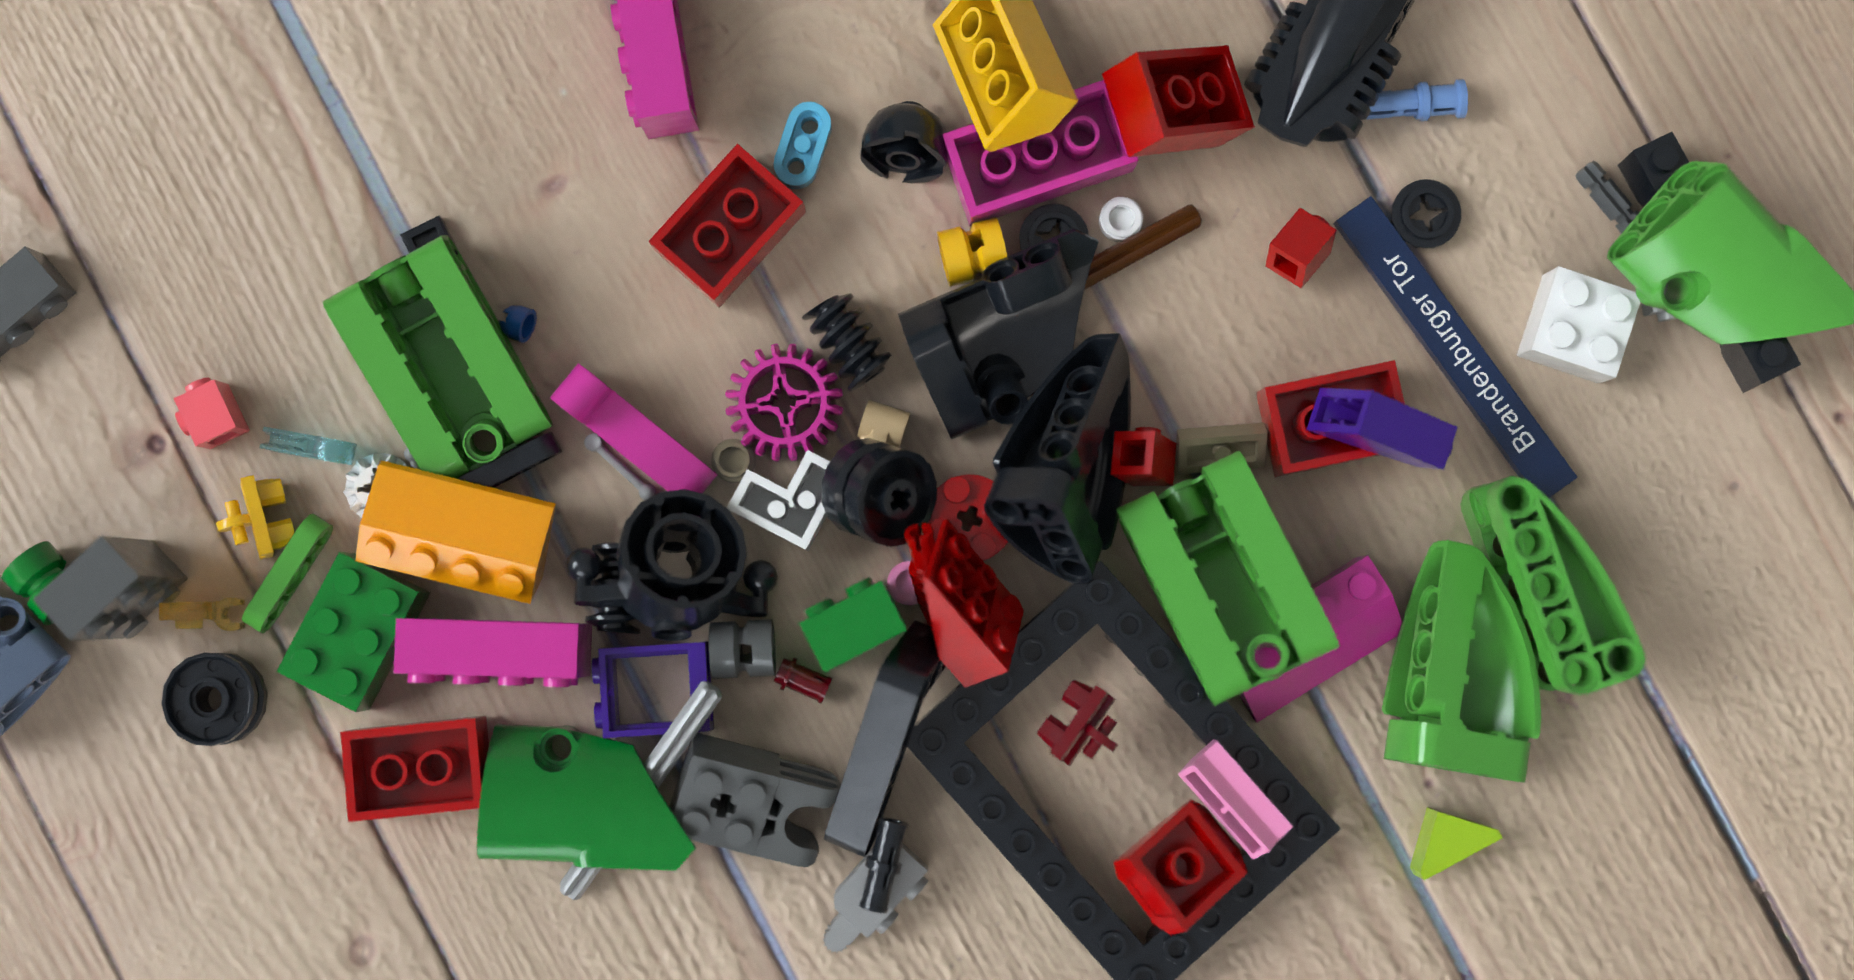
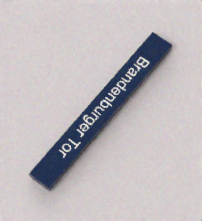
M1372 196L1336 220L1333 224L1518 477L1527 479L1548 499L1578 478Z

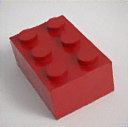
M1228 45L1136 52L1102 73L1128 157L1219 147L1255 128Z
M737 143L648 242L663 259L720 308L806 213L804 202Z
M1395 360L1264 387L1258 391L1256 396L1262 422L1265 423L1267 430V446L1274 477L1381 456L1306 429L1320 388L1370 390L1405 404Z
M486 715L358 728L340 732L348 822L479 809L482 780L489 749Z

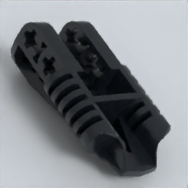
M1308 0L1306 5L1290 2L1285 10L1286 15L1282 16L1277 24L1279 29H1274L1270 36L1271 42L1266 43L1262 50L1264 56L1258 57L1255 63L1256 69L1250 71L1244 82L1245 87L1253 93V97L1261 109L1258 124L1279 140L1302 147H1307L1313 140L1336 142L1346 140L1347 138L1355 139L1363 126L1361 120L1367 119L1371 112L1369 107L1375 105L1379 98L1377 93L1383 91L1386 85L1385 80L1390 78L1394 71L1393 66H1396L1402 57L1401 53L1391 45V42L1415 0Z

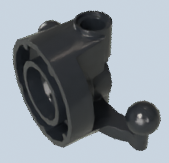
M686 489L664 491L641 502L625 521L616 552L620 578L617 583L591 586V581L600 574L602 568L599 555L592 549L586 547L576 549L571 552L566 561L567 572L575 581V605L590 607L623 606L627 613L644 625L652 628V636L654 638L666 641H679L690 638L692 630H696L716 619L721 612L748 617L767 616L768 592L774 589L778 579L776 568L770 562L764 560L750 563L745 568L743 574L747 556L743 530L730 510L709 495ZM661 551L667 553L689 551L686 560L691 566L692 577L683 579L671 576L661 569L657 563ZM742 574L745 586L753 593V596L735 591Z

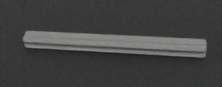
M703 681L699 684L644 762V766L657 788L660 787L720 702L722 697L721 690L710 682ZM572 865L560 882L561 893L572 900L580 899L602 868H584Z

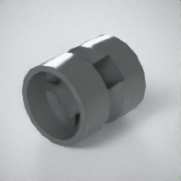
M773 619L748 620L744 627H739L736 621L710 622L709 659L712 679L738 678L742 671H746L750 677L775 676L776 643ZM742 644L751 645L752 652L743 654Z

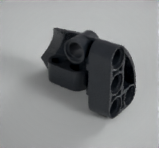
M1073 228L994 262L983 271L982 278L898 313L909 349L951 439L986 426L988 421L992 419L1001 424H1013L1028 402L1027 398L1036 392L1043 381L1073 351L1083 293L1090 266L1099 243L1096 238ZM1010 394L1009 396H1007V397H1005V398H1000V397H1002V396H1004V395Z

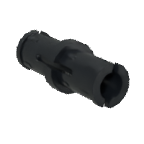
M888 817L879 818V827L872 856H867L865 866L869 869L862 899L859 903V907L876 913L888 912L894 878L896 874L901 872L902 864L898 861L905 831L908 827L906 822Z

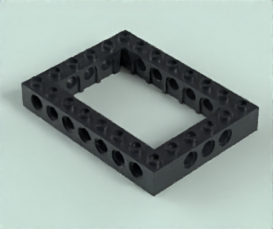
M1101 560L1097 562L1094 574L1089 582L1086 584L1071 583L1019 630L1009 672L966 688L960 683L915 723L907 746L1113 980H1175L1341 829L1227 701L1213 706L1187 656ZM1096 624L1105 632L1107 640L1110 643H1114L1135 666L1134 670L1140 676L1147 679L1165 699L1163 702L1166 706L1174 710L1194 732L1192 735L1205 746L1213 739L1218 741L1293 826L1269 852L1254 860L1242 849L1240 852L1248 870L1247 874L1186 932L1169 935L1153 924L1147 931L1145 945L1139 941L1127 924L1108 906L1097 890L1083 878L1066 855L1052 843L1034 819H1031L1020 807L1010 792L996 780L983 765L979 757L964 744Z

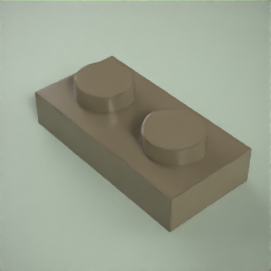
M1264 422L1177 429L1176 467L1178 474L1200 473L1203 467L1237 451L1242 453L1250 468L1265 467L1267 430Z

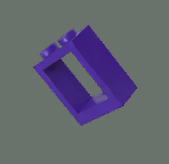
M709 641L598 649V658H592V679L594 684H600L601 702H595L594 720L596 729L602 728L603 738L663 735L673 723V721L620 724L616 659L688 654L691 697L701 682L707 681L712 684ZM714 711L698 732H709L715 729Z

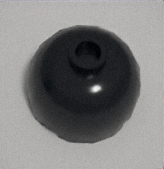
M913 101L893 104L879 110L867 124L862 138L860 158L867 169L880 177L888 179L889 171L907 174L902 181L904 183L929 182L939 178L943 174L944 166L946 167L947 150L942 134L947 133L939 117L921 104Z

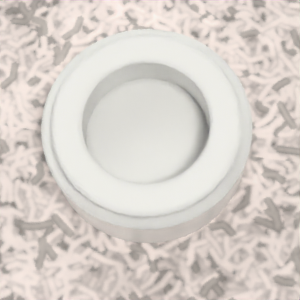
M1116 197L1109 200L1102 208L1099 216V226L1102 233L1114 242H1120L1140 231L1143 224L1142 209L1134 200L1127 197Z

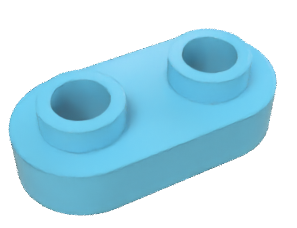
M803 102L794 107L789 114L774 158L776 176L788 188H805L817 176L832 130L830 115L822 105L815 102ZM807 121H814L818 124V129L812 134H807L802 130L803 124ZM795 161L802 162L805 166L803 172L797 175L790 173L788 170L789 165Z

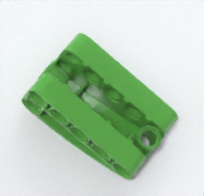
M441 235L406 256L399 257L375 270L368 278L358 281L323 300L324 308L420 470L457 479L483 464L495 460L501 454L553 426L552 420L510 340L502 332L499 321L459 250L448 235ZM479 430L491 432L497 441L496 448L489 452L479 450L473 441L475 432Z
M1240 451L1203 467L1202 474L1199 477L1179 482L1163 491L1159 496L1152 491L1117 508L1118 519L1125 536L1213 706L1266 681L1276 680L1283 673L1339 647L1336 634ZM1261 648H1272L1277 651L1281 661L1274 668H1262L1255 661V653Z
M1513 475L1468 489L1462 496L1460 505L1473 545L1486 556L1507 589L1511 577L1513 579L1519 598H1512L1516 603L1523 622L1528 620L1534 637L1530 643L1535 655L1537 674L1539 665L1543 662L1549 679L1544 682L1538 674L1540 690H1559L1579 695L1588 694L1637 676L1644 668L1646 659L1632 620L1597 556L1558 507L1527 479L1516 478ZM1496 535L1504 554L1503 557L1498 556L1493 550V540Z

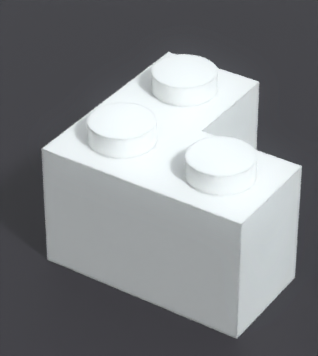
M807 450L787 489L747 469L727 509L809 551L827 517L822 504L821 483L830 461Z

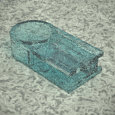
M263 427V431L270 435L269 443H261L259 447L261 449L353 466L357 447L355 443Z

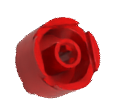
M964 474L951 477L937 488V502L932 517L928 522L933 528L935 542L942 521L948 519L956 530L968 539L972 549L983 561L992 558L1004 548L1008 541L995 528L984 510V504L994 482L993 480L981 475ZM969 508L977 511L976 518L981 520V526H972L969 532L961 529L962 521L957 519L958 512L966 513Z

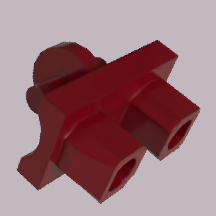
M1073 680L1063 693L1061 699L1078 711L1072 721L1067 726L1050 715L1037 731L1038 736L1052 748L1050 754L1071 766L1080 751L1090 759H1093L1102 745L1112 752L1118 746L1117 743L1108 738L1118 722L1106 715L1116 699L1097 685L1093 689L1089 685Z

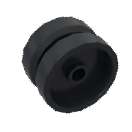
M871 438L853 440L839 449L827 465L821 483L824 510L828 519L838 529L887 547L907 544L904 532L910 525L918 523L921 533L922 523L930 521L937 502V481L933 469L920 454Z

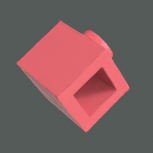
M209 377L202 378L188 384L185 387L186 393L173 398L179 410L175 413L177 423L185 435H191L197 447L211 450L250 431L227 383L214 379L211 380Z

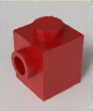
M1299 208L1270 242L1265 267L1302 289L1331 254L1337 230L1330 226L1321 216L1312 215Z
M1137 427L1135 431H1115L1111 475L1131 486H1173L1177 443L1162 435L1161 430L1154 427Z

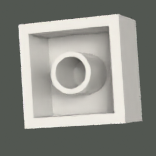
M1560 266L1554 268L1542 276L1517 356L1598 384L1616 378L1640 305L1636 292Z

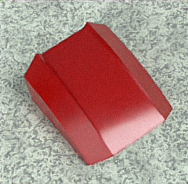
M1192 799L1160 822L1113 862L1117 879L1130 891L1150 917L1151 922L1169 935L1186 932L1248 872L1238 847L1209 810Z

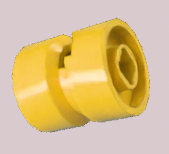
M996 217L972 223L969 231H965L961 226L937 231L940 254L950 287L973 282L976 274H982L989 265L1007 257L1002 231Z

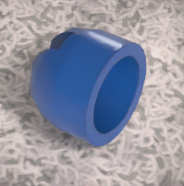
M511 305L504 309L503 313L507 314L506 321L499 320V325L504 335L522 343L528 341L535 329L536 311L522 305Z

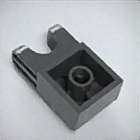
M697 733L689 744L669 808L686 834L693 841L798 867H809L816 862L819 853L818 842L811 831L790 822L788 816L794 810L802 807L829 808L836 801L841 783L833 773L827 770L779 758V753Z

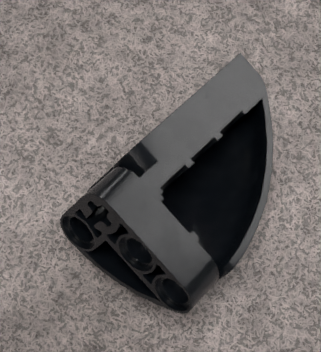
M1120 333L1097 334L1088 337L1043 381L1014 421L993 458V466L997 475L984 504L985 513L992 524L1015 549L1046 571L1074 584H1086L1091 580L1101 551L1109 549L1112 545L1119 518L1117 508L1122 505L1125 482L1111 475L1115 431H1130L1131 425L1130 363L1128 352Z

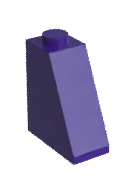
M1320 388L1306 430L1415 467L1444 470L1447 459L1453 449V440L1458 427L1375 391Z

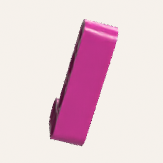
M579 363L550 397L556 404L590 428L667 491L686 489L703 494L718 475Z

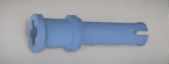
M1456 79L1454 84L1429 86L1427 82H1419L1414 85L1413 89L1382 91L1377 93L1379 98L1375 105L1369 107L1371 112L1367 119L1414 116L1416 120L1428 121L1430 116L1455 115L1457 119L1465 118L1468 110L1466 82L1464 79Z

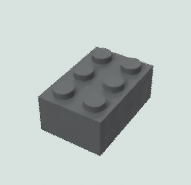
M101 536L43 589L33 601L69 640L130 639L148 624L146 617L157 607L160 609L166 607L179 596L181 591L178 587L188 578L153 540Z

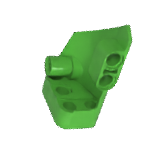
M1693 161L1677 169L1615 240L1607 253L1608 260L1635 286L1636 296L1641 303L1664 310L1717 344H1734L1783 338L1854 324V291L1801 233L1787 225L1780 224L1724 163ZM1666 284H1667V285H1668V287H1667V292H1666L1665 295H1664V289H1665V286H1666Z

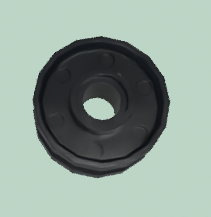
M201 653L186 658L171 671L163 686L161 705L166 722L178 737L193 745H226L244 739L258 727L266 712L268 693L263 676L252 662L237 654ZM214 688H217L222 696L221 704L216 710L212 709L208 701L209 694Z

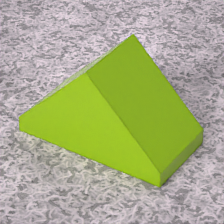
M1427 807L1410 869L1415 876L1426 880L1503 837L1499 830Z

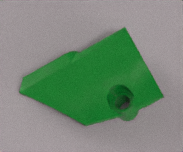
M495 725L487 753L480 795L477 827V855L479 859L573 862V866L584 868L677 871L696 849V846L664 800L633 744L580 732L575 727L568 725ZM558 734L567 737L571 743V752L567 758L557 756L552 749L553 739Z

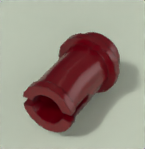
M795 657L792 661L783 658L773 682L780 684V690L782 691L787 687L821 704L830 686L832 677H827L796 663L798 659Z

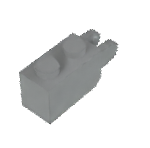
M903 843L898 861L902 864L901 872L895 875L887 913L871 912L859 907L869 869L865 866L867 856L859 862L836 888L834 908L839 913L831 921V925H828V928L825 929L826 933H824L825 938H823V941L825 942L824 946H827V950L836 953L838 951L842 952L843 949L847 948L846 945H850L860 933L867 938L875 930L883 934L898 917L899 914L894 908L906 896L912 901L925 887L928 880L924 875L928 871V865ZM873 848L869 851L867 856H872Z

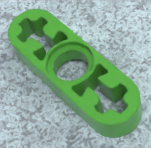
M310 514L304 519L246 607L242 616L244 623L260 633H265L272 627L329 540L333 531L331 524L315 514Z

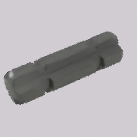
M1592 161L1575 175L1576 179L1584 189L1590 188L1592 191L1589 194L1610 221L1615 219L1618 222L1615 227L1622 233L1639 212L1637 210L1633 212L1630 209L1632 203L1611 178L1609 180L1605 179L1604 175L1606 172L1599 163Z

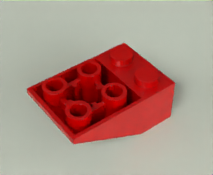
M946 519L941 523L923 584L939 659L966 688L1009 672L1024 609L1019 599L1012 595L996 577L992 567L985 564L972 549L968 539L959 533L950 521Z

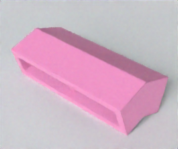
M1214 739L1199 751L1178 773L1253 860L1269 852L1279 839L1293 828L1221 744Z

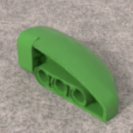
M1450 540L1436 541L1430 546L1415 581L1390 666L1382 711L1386 715L1400 717V720L1389 719L1383 759L1525 783L1531 742H1528V739H1538L1541 728L1539 680L1535 655L1526 627L1516 603L1501 577L1478 548L1473 545Z

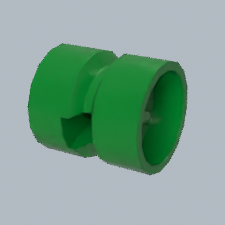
M44 541L30 547L14 559L4 570L1 578L16 595H21L23 598L30 597L27 606L44 625L53 624L52 620L39 608L33 599L65 570L66 561L50 542Z

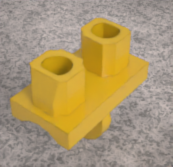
M254 475L240 478V485L248 514H241L238 500L225 502L228 518L216 522L218 532L232 531L235 545H242L249 542L245 527L251 526L260 560L271 558L275 550L286 547L295 533L291 518L266 524L263 508L286 503L281 479L255 481Z

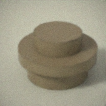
M727 439L718 444L711 458L712 468L718 474L717 476L731 483L741 482L747 469L753 472L756 462L752 448L750 446L745 447L739 439Z

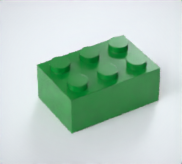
M339 552L276 672L354 712L370 710L394 664L396 618H418L431 592L384 568L356 562V554Z
M868 577L846 588L845 590L849 597L835 604L833 599L827 598L804 610L808 619L800 622L799 625L824 673L907 630L882 580L874 584L872 578Z

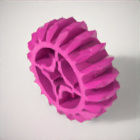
M772 344L771 352L773 358L766 360L762 350L757 349L754 353L759 364L753 367L748 360L743 359L740 364L748 372V375L745 378L735 373L731 375V381L741 386L740 391L726 390V398L738 401V405L726 408L725 412L730 417H741L730 428L734 433L745 429L748 430L741 440L745 447L751 445L756 439L759 440L755 449L757 456L762 457L768 446L773 447L771 453L773 461L779 462L782 456V449H788V456L794 462L798 460L796 447L803 445L805 452L809 450L815 453L809 442L816 438L821 445L826 446L829 441L821 433V430L824 427L832 432L838 430V425L834 421L829 420L828 417L829 414L842 415L843 408L838 405H831L830 400L842 398L843 391L842 389L828 390V386L834 384L838 380V376L835 372L823 377L821 376V373L828 365L824 358L818 360L814 366L810 365L814 355L813 350L807 348L801 359L796 358V344H789L787 356H781L779 345ZM786 368L805 373L816 383L819 390L808 392V390L793 389L789 385ZM773 371V387L771 392L764 397L757 398V401L749 402L755 384L765 374ZM781 382L790 399H797L795 407L790 405L792 410L787 413L788 424L780 408L771 406L774 399L779 400L777 395L782 393ZM820 404L819 413L813 424L807 430L797 435L796 417L798 413L803 409L812 407V405ZM751 415L776 416L780 421L783 438L773 437L760 431L752 421Z

